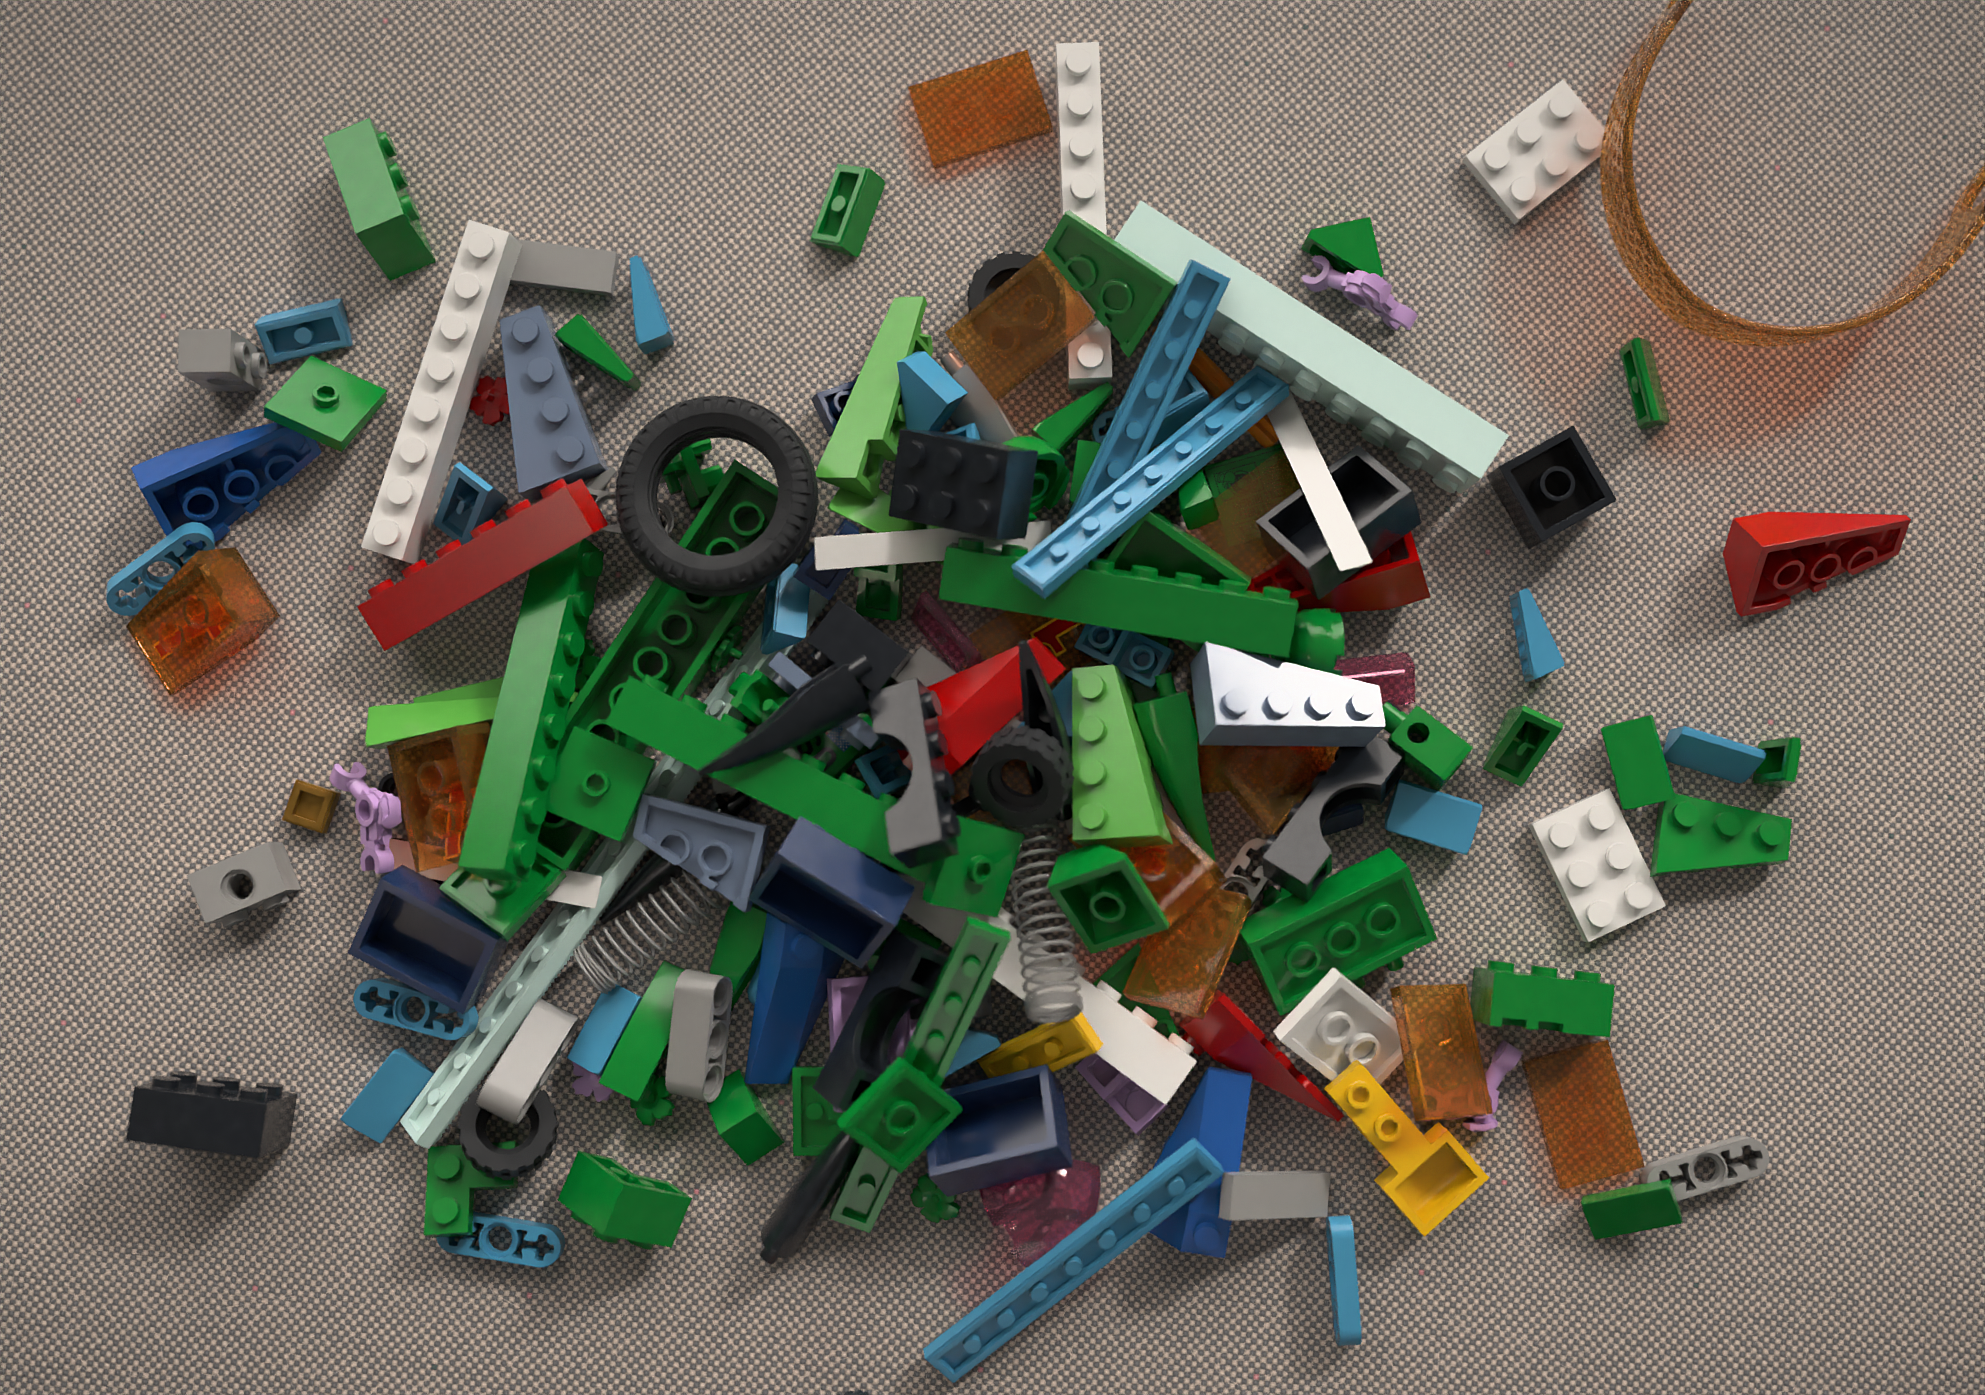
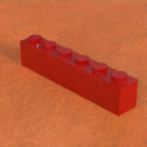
M563 478L540 491L544 499L531 505L529 500L526 499L504 511L508 519L501 524L496 525L494 520L491 519L470 531L474 539L462 545L459 539L435 551L439 558L435 562L428 565L425 559H422L402 570L401 572L405 577L402 581L394 585L391 578L369 589L367 592L371 598L358 605L357 608L383 650L386 651L609 525L583 480L580 479L569 485L566 484Z

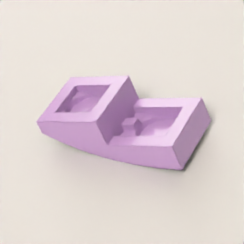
M1096 1053L1086 1057L1075 1067L1103 1100L1107 1101L1138 1136L1170 1107L1168 1103L1165 1105Z

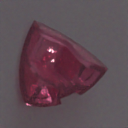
M1072 1159L1073 1167L979 1189L991 1224L994 1227L1004 1226L1013 1240L1014 1247L1010 1252L1025 1268L1051 1251L1065 1237L1096 1214L1100 1195V1166Z

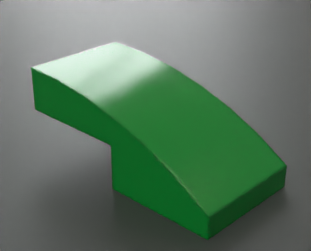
M903 564L854 567V576L859 577L856 612L866 617L892 621L899 620L902 611Z

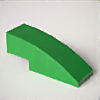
M663 960L599 1080L600 1084L637 1102L644 1098L662 1059L668 1053L675 986L679 976L685 969L667 960Z

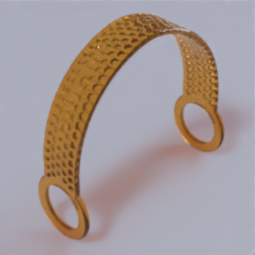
M1669 0L1658 21L1630 61L1617 87L1604 128L1600 157L1602 202L1610 234L1630 275L1657 308L1679 325L1717 340L1759 347L1791 346L1829 338L1882 319L1918 298L1954 266L1985 225V200L1971 210L1976 198L1985 186V164L1967 185L1954 206L1948 224L1913 271L1882 299L1846 320L1813 326L1765 324L1724 312L1711 306L1694 294L1671 269L1648 230L1639 204L1633 171L1634 127L1646 80L1667 38L1694 1Z

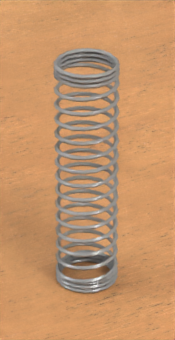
M1056 816L1053 819L1050 818L1046 824L1041 826L1034 825L1032 828H1024V826L1012 827L1004 822L1005 828L1019 832H1036L1049 827L1056 829V833L1051 836H1034L1023 839L1022 844L1055 840L1058 845L1052 849L1042 848L1031 851H1019L1020 855H1018L1015 865L1021 866V868L1016 872L1013 869V875L1010 879L1011 885L1014 887L1012 897L1016 900L1013 905L1014 911L1017 912L1015 923L1019 926L1016 934L1021 939L1017 945L1019 951L1022 952L1019 958L1020 964L1024 966L1021 975L1026 979L1022 985L1023 990L1027 993L1024 998L1025 1014L1027 1018L1041 1023L1069 1020L1078 1016L1084 1009L1082 996L1077 994L1081 987L1078 983L1072 982L1079 976V972L1071 968L1077 962V958L1070 955L1076 948L1075 944L1068 941L1074 935L1072 930L1066 928L1071 923L1068 920L1066 924L1042 929L1027 927V924L1037 920L1067 919L1063 911L1040 916L1024 913L1034 907L1058 905L1056 900L1037 903L1022 900L1023 898L1032 894L1050 893L1047 887L1035 890L1020 887L1030 881L1049 880L1051 874L1028 877L1019 875L1020 872L1029 868L1055 866L1056 860L1023 864L1017 862L1019 859L1025 856H1038L1049 853H1057L1059 856L1063 854L1058 851L1062 841L1056 838L1061 832L1060 828L1055 825L1058 821ZM1017 877L1023 879V881L1016 885L1014 879ZM1019 890L1025 892V894L1018 898L1016 891ZM1021 903L1027 906L1019 911L1017 905ZM1021 915L1023 917L1029 918V920H1026L1024 923L1021 924L1019 921V917ZM1024 929L1031 931V933L1022 937L1020 931ZM1065 931L1069 933V936L1060 940L1045 942L1028 940L1029 937L1044 932ZM1023 942L1032 944L1034 946L1029 947L1027 950H1023L1022 944ZM1062 944L1071 946L1070 950L1057 954L1041 955L1029 953L1039 947ZM1026 955L1036 959L1026 964L1023 958ZM1053 958H1069L1073 960L1070 964L1054 968L1031 966L1040 961ZM1026 969L1038 971L1030 977H1027L1025 974ZM1064 971L1075 974L1068 979L1059 981L1034 980L1038 976L1052 972ZM1028 982L1041 985L1031 991L1027 989ZM1070 985L1076 987L1073 991L1054 990L1039 994L1035 993L1053 986ZM1055 1003L1073 1004L1062 1008H1041V1006Z
M768 843L766 844L761 865V875L775 855ZM682 868L683 875L699 894L707 913L701 910L689 898L676 878L671 877V882L690 906L696 922L679 908L667 889L660 885V891L677 911L685 930L681 929L669 918L658 900L649 893V900L668 923L674 939L662 931L641 902H637L638 909L656 930L663 947H660L648 937L636 917L629 910H626L627 918L646 940L651 956L636 944L619 919H615L616 927L635 949L640 964L633 961L626 954L617 938L607 927L603 928V932L613 947L624 957L629 973L615 963L604 944L598 937L593 935L592 941L613 966L618 981H615L606 964L589 945L582 943L581 946L574 949V958L588 980L600 992L608 994L609 991L615 989L616 985L621 984V974L632 976V965L638 968L644 966L643 956L653 960L655 958L654 948L665 951V939L676 943L678 939L676 930L682 934H688L687 921L692 925L699 926L700 918L698 913L710 918L711 909L709 904L714 908L721 909L722 901L719 894L723 898L729 899L714 890L713 893L718 901L717 905L699 888L689 872Z

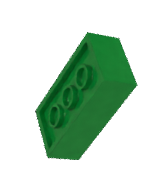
M1390 848L1326 878L1308 903L1295 895H1291L1234 923L1261 987L1280 1016L1294 1010L1333 967L1359 989H1362L1366 984L1363 975L1384 965H1387L1389 971H1398L1404 967L1402 956L1438 939L1408 865Z

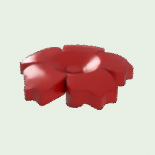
M486 375L484 378H479V385L476 391L480 395L471 399L469 409L475 411L476 415L483 416V424L494 426L498 422L503 421L504 414L510 415L506 377H497L494 380L491 376Z

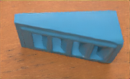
M637 255L630 258L629 265L635 336L640 350L644 354H649L674 344L675 338L648 267L642 258Z
M1525 588L1509 596L1525 682L1535 680L1563 667L1565 662L1530 590Z

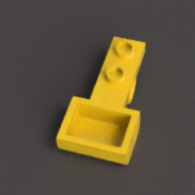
M1358 1060L1350 1064L1324 1088L1350 1118L1360 1133L1390 1164L1374 1181L1424 1237L1489 1179L1488 1175L1449 1130L1439 1122L1423 1135Z

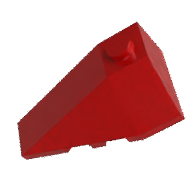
M1765 512L1733 518L1724 547L1723 557L1736 612L1743 617L1781 609L1791 604V596L1804 590L1810 589L1813 593L1827 588L1826 580L1847 571L1849 574L1855 575L1899 555L1911 519L1906 515Z
M1411 531L1320 600L1280 564L1252 579L1247 588V591L1263 593L1264 587L1290 591L1289 598L1298 600L1297 612L1311 608L1336 609L1335 613L1390 610L1431 597Z
M1034 637L1027 642L1050 685L1066 668L1037 637ZM1019 645L926 687L929 691L933 690L936 692L941 703L942 715L937 718L939 729L944 734L948 745V754L944 756L945 768L951 777L984 747L987 740L989 741L994 733L1000 732L1023 710ZM898 750L902 762L912 772L913 765L910 752Z
M1214 988L1179 1023L1186 1031L1181 1038L1194 1047L1193 1051L1199 1057L1206 1051L1214 1060L1236 1071L1252 1073V1079L1337 1122L1344 1117L1342 1112L1302 1072H1299L1294 1067L1295 1065L1270 1040L1268 1041L1265 1038L1266 1035L1220 990Z

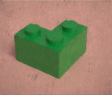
M582 1151L577 1152L558 1198L559 1202L572 1211L570 1215L572 1219L594 1228L593 1235L598 1239L617 1244L619 1238L625 1239L631 1244L646 1250H651L653 1245L672 1248L692 1200L691 1197L668 1181L635 1175L613 1158Z

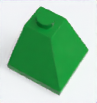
M1093 843L1058 856L1047 888L1090 954L1168 929V920L1125 853Z

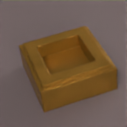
M296 779L282 820L327 834L341 793Z

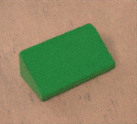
M837 164L809 241L848 256L859 257L885 187L884 179L870 168Z
M1633 338L1620 349V355L1638 428L1641 430L1667 424L1670 422L1652 346L1649 341L1643 338Z
M1653 715L1601 728L1621 806L1624 811L1675 799Z
M1670 1179L1585 1195L1581 1200L1584 1215L1595 1240L1683 1223Z

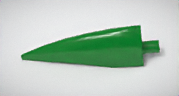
M1172 672L1162 673L1155 676L1160 696L1133 704V711L1135 712L1137 723L1155 772L1173 808L1209 863H1214L1216 859L1205 814L1199 775L1198 733L1187 691H1176Z
M730 901L711 961L709 973L729 977L732 982L731 1012L753 977L761 960L767 910L754 902L752 903L751 911L745 913Z

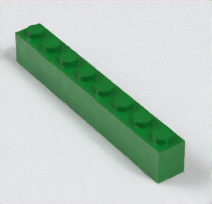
M959 537L958 543L952 542L946 547L939 599L1204 644L1207 642L1228 648L1289 658L1298 600L1289 598L1290 591L1285 589L1264 587L1263 593L1246 591V584L1238 581L1220 580L1219 586L1201 583L1202 577L1195 574L1178 572L1175 575V579L1157 576L1158 569L1133 565L1131 571L1114 569L1115 562L1093 558L1046 598H1043L1013 575L1012 565L1027 554L1028 548L1012 544H1002L1001 550L985 548L984 540L969 537Z
M586 538L533 567L529 572L458 867L482 879L528 882L531 866L536 859V845L541 823L546 816V802L551 780L556 773L558 750L566 729L565 720L570 699L575 691V677L580 656L583 654L585 647L584 638L589 617L594 609V595L598 578L603 570L604 553Z
M647 674L644 675L642 681L629 676L605 723L697 770L747 736L744 733L747 724L725 713L719 721L705 714L708 707L707 704L685 693L681 701L665 694L669 685ZM781 752L740 767L707 774L797 820L801 816L809 822L819 825L827 833L843 843L923 883L927 882L933 862L908 869L891 855L885 812L897 804L899 800L883 792L877 800L862 792L866 785L865 783L843 772L839 780L823 773L826 766L825 763L805 753H802L800 759L797 760Z

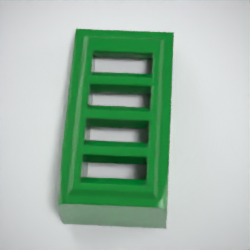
M582 314L574 316L555 333L554 336L566 349L619 383L634 391L641 387V381Z
M1108 382L1098 386L1036 424L1032 428L1031 436L1045 440L1062 454L1112 400L1114 387Z
M1200 469L1178 487L1179 509L1188 530H1194L1219 520L1218 516H1220L1204 474Z
M1788 737L1760 741L1758 749L1764 750L1767 754L1765 760L1753 773V783L1776 788H1788L1793 784L1797 777L1802 746L1801 738Z

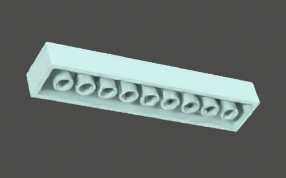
M1140 200L1115 238L1116 242L1177 282H1179L1189 259L1230 278L1231 280L1206 330L1219 339L1218 344L1233 355L1239 356L1242 353L1255 362L1253 364L1254 367L1259 366L1272 375L1290 384L1289 389L1299 398L1305 401L1314 399L1325 406L1326 414L1341 424H1347V422L1362 430L1361 436L1369 443L1377 447L1385 445L1398 453L1397 459L1405 466L1413 470L1421 468L1434 476L1432 481L1441 489L1449 493L1457 491L1462 494L1482 478L1508 438V434ZM1174 290L1172 291V293L1170 294L1169 298L1167 299V301H1166L1165 304L1163 305V307H1162L1163 310L1166 309V307H1167V305H1168V303H1169V301H1170V299H1171V297H1172V295H1173Z

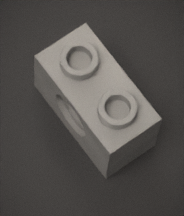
M179 329L178 373L211 392L261 391L262 378H265L267 374V362L260 348L232 329Z
M266 842L187 875L205 924L222 922L224 928L248 920L250 918L248 911L260 906L263 907L264 911H268L290 902L289 894L301 890L283 842ZM245 875L251 879L253 884L252 892L247 898L242 895L239 887L240 881Z

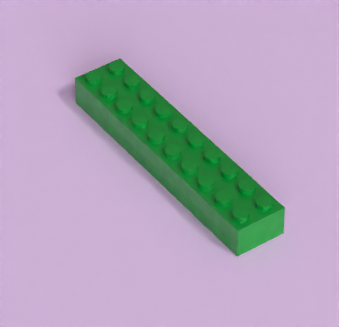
M734 459L678 545L691 552L708 556L727 555L744 549L757 540L770 524L777 506L778 487ZM656 577L569 707L565 720L566 729L564 736L561 738L556 766L574 726L651 758L656 750L655 748L605 724L629 676L642 681L644 675L647 674L669 685L665 694L681 701L684 693L692 696L710 669L712 658L720 642L732 628L739 625L764 585L738 595L710 597L681 591ZM546 810L545 819L541 823L536 852L564 871H576L600 833Z

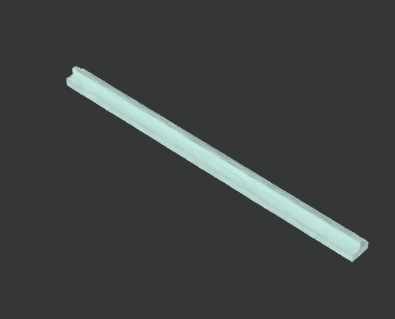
M811 588L807 630L816 621V617H819V613L822 612L825 605L828 604V599ZM762 621L741 650L743 653L742 658L733 661L704 701L708 705L705 714L719 721L724 713L739 721L744 720L745 716L730 704L734 696L728 692L729 687L740 673L746 672L751 676L756 669L772 680L777 672L768 664L778 652H781L788 658L791 652L794 651V648L797 647V643L769 655L762 654L760 650ZM666 754L653 771L643 794H652L684 803V799L691 793V790L694 789V786L697 785L702 776L697 772V769ZM640 803L623 842L606 836L581 871V873L602 877L596 908L558 902L479 1011V1020L475 1031L469 1036L458 1040L400 1120V1123L415 1144L429 1149L432 1144L435 1145L439 1141L442 1134L445 1133V1129L449 1128L448 1125L452 1124V1120L458 1115L463 1104L468 1101V1096L477 1088V1085L481 1084V1080L490 1071V1067L494 1066V1062L503 1053V1049L506 1048V1045L510 1044V1040L516 1035V1032L525 1021L533 1006L545 995L548 987H551V983L557 978V974H560L561 970L564 969V965L573 956L574 949L580 946V943L589 934V930H592V927L596 925V921L605 912V908H608V904L612 903V899L621 890V886H624V882L627 881L628 877H631V873L637 868V864H640V860L649 851L650 848L632 837Z

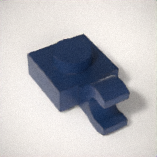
M844 518L833 536L860 534L858 531L859 527ZM813 543L793 572V577L830 600L851 568L816 570L815 546Z

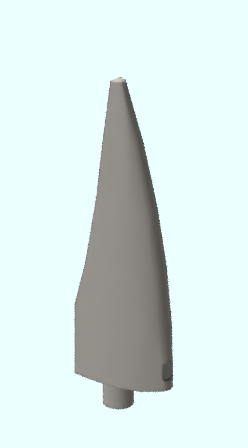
M953 351L945 355L940 360L941 364L951 377L968 392L949 418L959 428L975 423L980 439L984 441L1002 444L1014 437H1018L1019 434L998 395L977 369L971 364L966 363L964 365ZM1063 496L1057 502L1063 507L1068 504Z

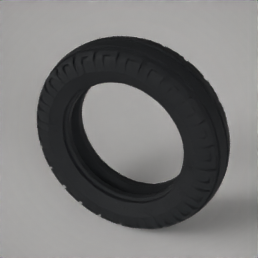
M730 396L699 397L678 403L664 410L649 421L633 439L624 455L618 472L615 494L616 511L621 531L629 548L639 562L655 577L676 589L695 595L710 597L733 596L752 591L769 583L783 573L799 556L810 537L818 508L817 477L813 462L805 445L796 432L778 415L759 404ZM710 438L735 439L757 449L771 463L778 485L776 510L763 534L744 549L720 556L697 554L676 544L666 533L657 508L659 483L672 459L688 446Z

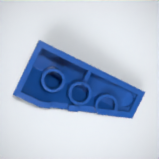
M273 422L173 449L135 465L131 469L142 494L166 536L183 524L198 522L211 529L216 542L230 531L229 526L246 512L251 514L261 505L259 501L276 486H284L322 452L315 440ZM187 540L186 550L191 546H196L199 549L203 548L202 540L197 543Z
M768 911L744 1080L747 1084H788L792 1076V1068L797 1065L828 997L827 979L837 977L845 959Z
M1208 1066L1186 1104L1183 1116L1172 1135L1168 1136L1162 1147V1153L1148 1173L1192 1138H1195L1221 1164L1224 1172H1239L1252 1073ZM1222 1175L1149 1232L1181 1252L1225 1258L1232 1221L1219 1218Z

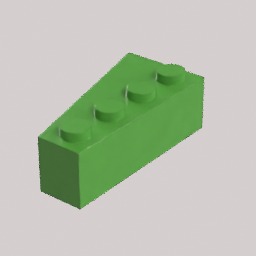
M1115 665L1072 668L1073 841L1083 847L1093 843L1109 848L1173 845L1170 831L1166 827L1162 812L1164 808L1160 793L1157 791L1154 782L1151 759L1145 748L1137 718L1133 711L1132 705L1135 704L1130 681Z

